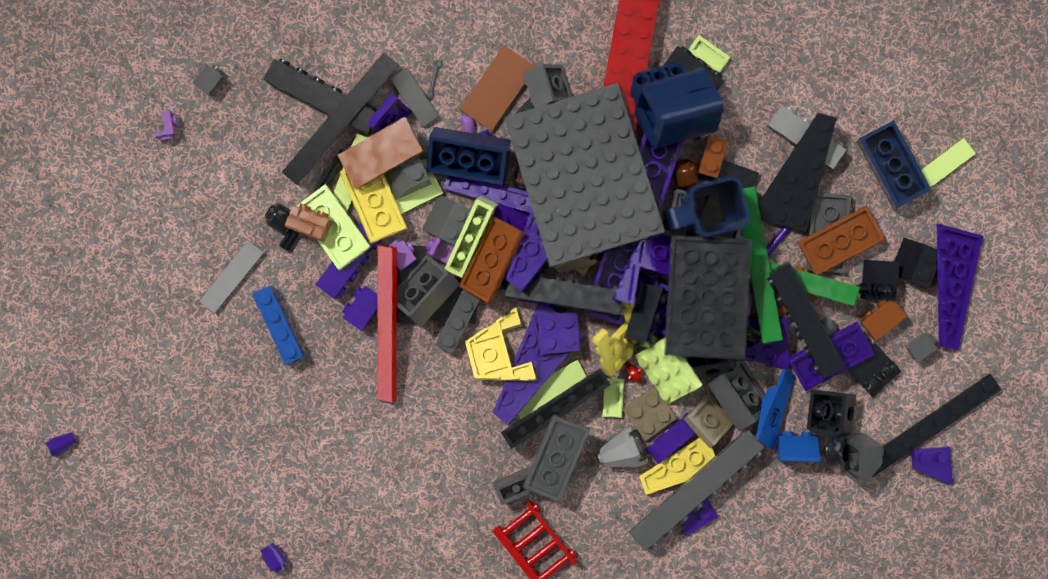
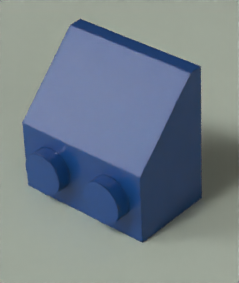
M782 431V435L777 437L776 458L780 461L820 462L818 437L813 436L811 432H801V435H793V431Z

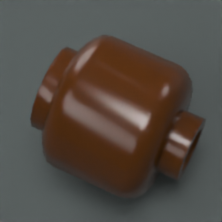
M690 159L676 162L673 171L676 185L684 187L685 190L696 186L695 184L700 180L697 164L690 161Z

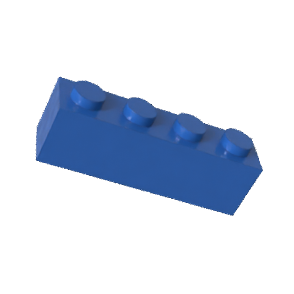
M269 285L252 293L284 364L287 365L304 357L305 355L273 286Z

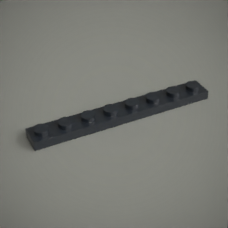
M991 373L883 445L884 456L882 457V465L872 478L911 452V449L917 448L1002 390Z

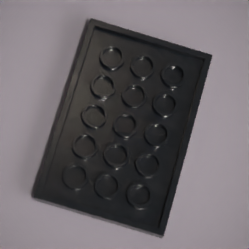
M671 237L665 356L745 360L751 239Z

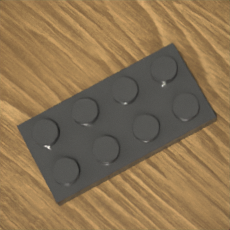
M817 192L809 221L808 236L849 215L852 195ZM806 260V270L812 271ZM846 261L826 272L846 273Z
M553 414L527 474L523 488L560 502L590 428Z

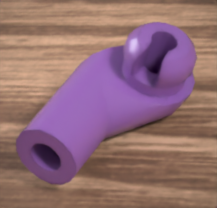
M463 115L460 118L463 132L474 133L473 118Z

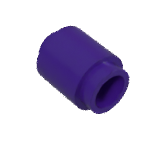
M271 543L260 551L262 559L271 572L275 570L277 573L286 567L284 563L287 562V559L278 545L275 546L274 543Z

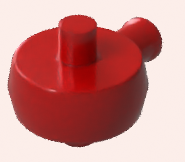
M629 361L624 363L630 374L626 378L629 381L634 379L636 383L640 382L643 379L640 375L643 369L641 367L636 369Z

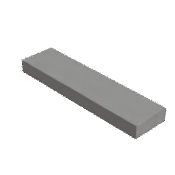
M248 240L200 299V302L213 313H216L264 252Z

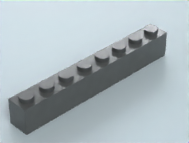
M745 429L629 530V534L644 551L647 549L651 551L659 544L658 540L662 536L666 538L674 531L672 528L677 523L681 525L688 519L687 514L692 510L696 512L703 506L702 501L707 497L711 499L716 495L718 487L722 484L726 486L733 479L731 476L736 472L741 473L748 466L746 463L749 460L757 459L763 453L761 450L764 447L748 429Z

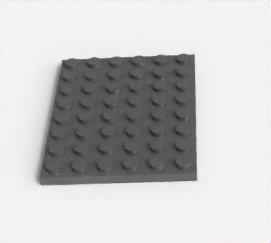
M618 83L504 117L550 268L665 233Z

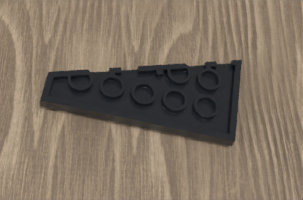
M817 113L759 201L758 206L761 220L807 232L837 117Z

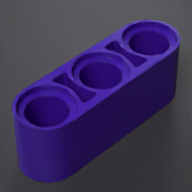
M686 413L681 420L679 419L668 428L669 430L666 433L664 432L654 440L652 445L646 447L645 450L657 464L661 463L695 434L692 428L683 420L689 413Z

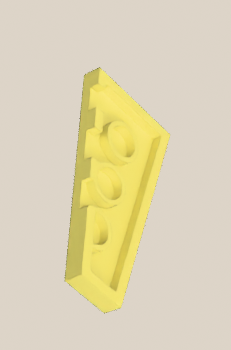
M699 437L664 459L661 463L639 475L645 495L686 482L715 456L713 448H709Z

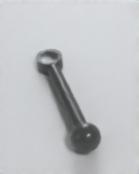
M440 60L434 61L435 68L430 90L426 94L429 100L434 97L433 90L438 68L441 66Z

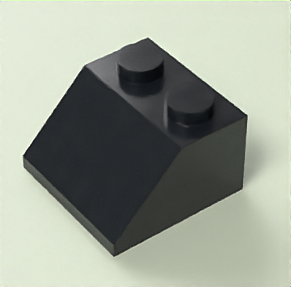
M903 238L894 260L899 262L898 278L923 288H929L937 270V249Z

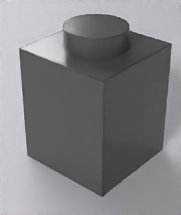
M206 64L193 81V84L211 96L224 79L221 75L223 71L214 64L212 67Z
M922 333L906 344L905 348L915 362H920L937 350L935 346L937 341L931 334Z

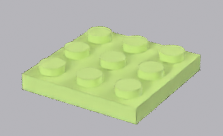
M665 338L653 344L652 348H646L637 353L635 357L648 375L650 382L658 390L660 397L666 404H669L696 390L702 384L683 356L664 355Z

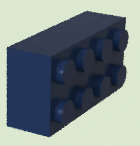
M894 120L856 141L893 210L931 190Z
M434 127L429 136L426 172L503 185L508 175L511 140Z

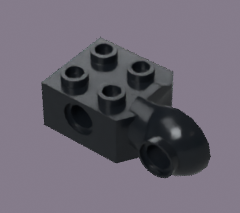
M747 323L746 348H751L761 341L762 335L752 327V324ZM687 357L688 364L699 381L732 372L737 365L736 359Z
M811 389L807 429L811 433L828 436L824 456L827 465L835 467L842 462H846L849 458L850 448L848 444H845V437L853 432L857 395Z

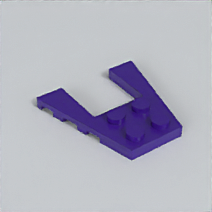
M659 234L637 241L612 301L629 306L634 304L639 269L669 277L671 236Z

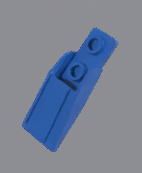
M786 369L782 370L777 386H772L767 390L761 404L756 439L772 450L780 431L789 393L795 379V375Z

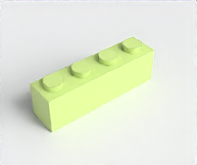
M482 196L476 199L445 266V270L461 278L465 275L486 227L498 207L497 203Z

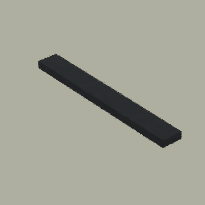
M383 53L285 167L282 173L298 185L399 65L387 54Z

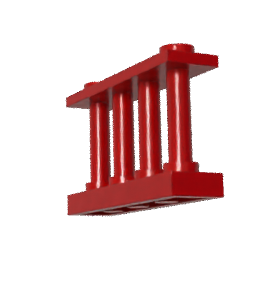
M527 501L526 505L529 509L506 527L503 526L501 528L497 525L492 529V532L529 579H548L569 561L574 566L578 564L576 553L572 548L567 549L539 514L541 509L535 502L531 504L530 501ZM535 515L541 524L519 542L515 541L513 543L509 539L510 533L531 516ZM547 530L553 540L530 558H524L521 554L522 548ZM559 546L565 555L543 573L539 572L537 574L533 569L534 564L555 547Z

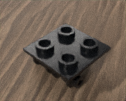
M864 260L862 283L856 285L860 287L859 294H861V299L896 301L899 262Z
M875 342L871 345L874 356L847 369L871 397H874L901 372L898 365L894 361L892 362Z

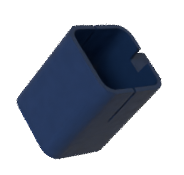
M672 63L642 71L633 76L630 93L636 102L635 115L654 149L717 132L724 111V103L704 68L688 72L682 64Z
M728 177L696 185L681 194L680 207L663 212L668 231L687 226L691 237H710L747 226L750 221L743 186L736 177ZM718 193L725 222L700 227L699 220L696 218L693 199Z

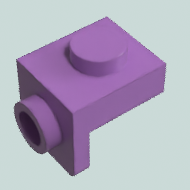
M168 110L162 112L165 131L154 133V136L160 138V141L170 140L172 135H176L177 117L176 114H172V111Z
M434 236L433 239H429L425 249H427L426 254L447 264L455 246Z

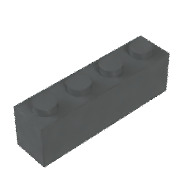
M530 467L493 482L502 505L533 492L523 488Z

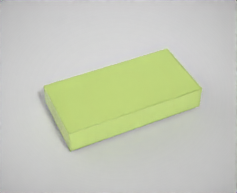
M698 35L688 49L694 57L702 59L707 63L708 67L719 73L731 58L700 35Z
M607 378L611 385L605 388L603 392L602 417L622 418L624 379Z

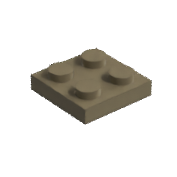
M654 386L622 409L645 441L677 419Z
M706 395L683 419L709 448L713 447L733 425L731 419L709 395Z

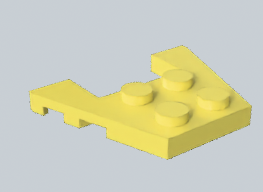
M636 297L633 305H625V323L610 338L609 331L601 329L592 338L593 344L597 345V354L601 355L600 363L605 375L612 377L633 355L634 344H630L624 336L637 299Z
M517 308L512 309L506 316L500 317L494 324L484 328L465 341L476 380H537L532 362L512 368L503 332L522 326Z

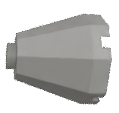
M634 425L625 428L599 449L598 458L601 464H605L606 467H639L648 462L647 457L643 458L646 450L639 432L633 431L635 429Z

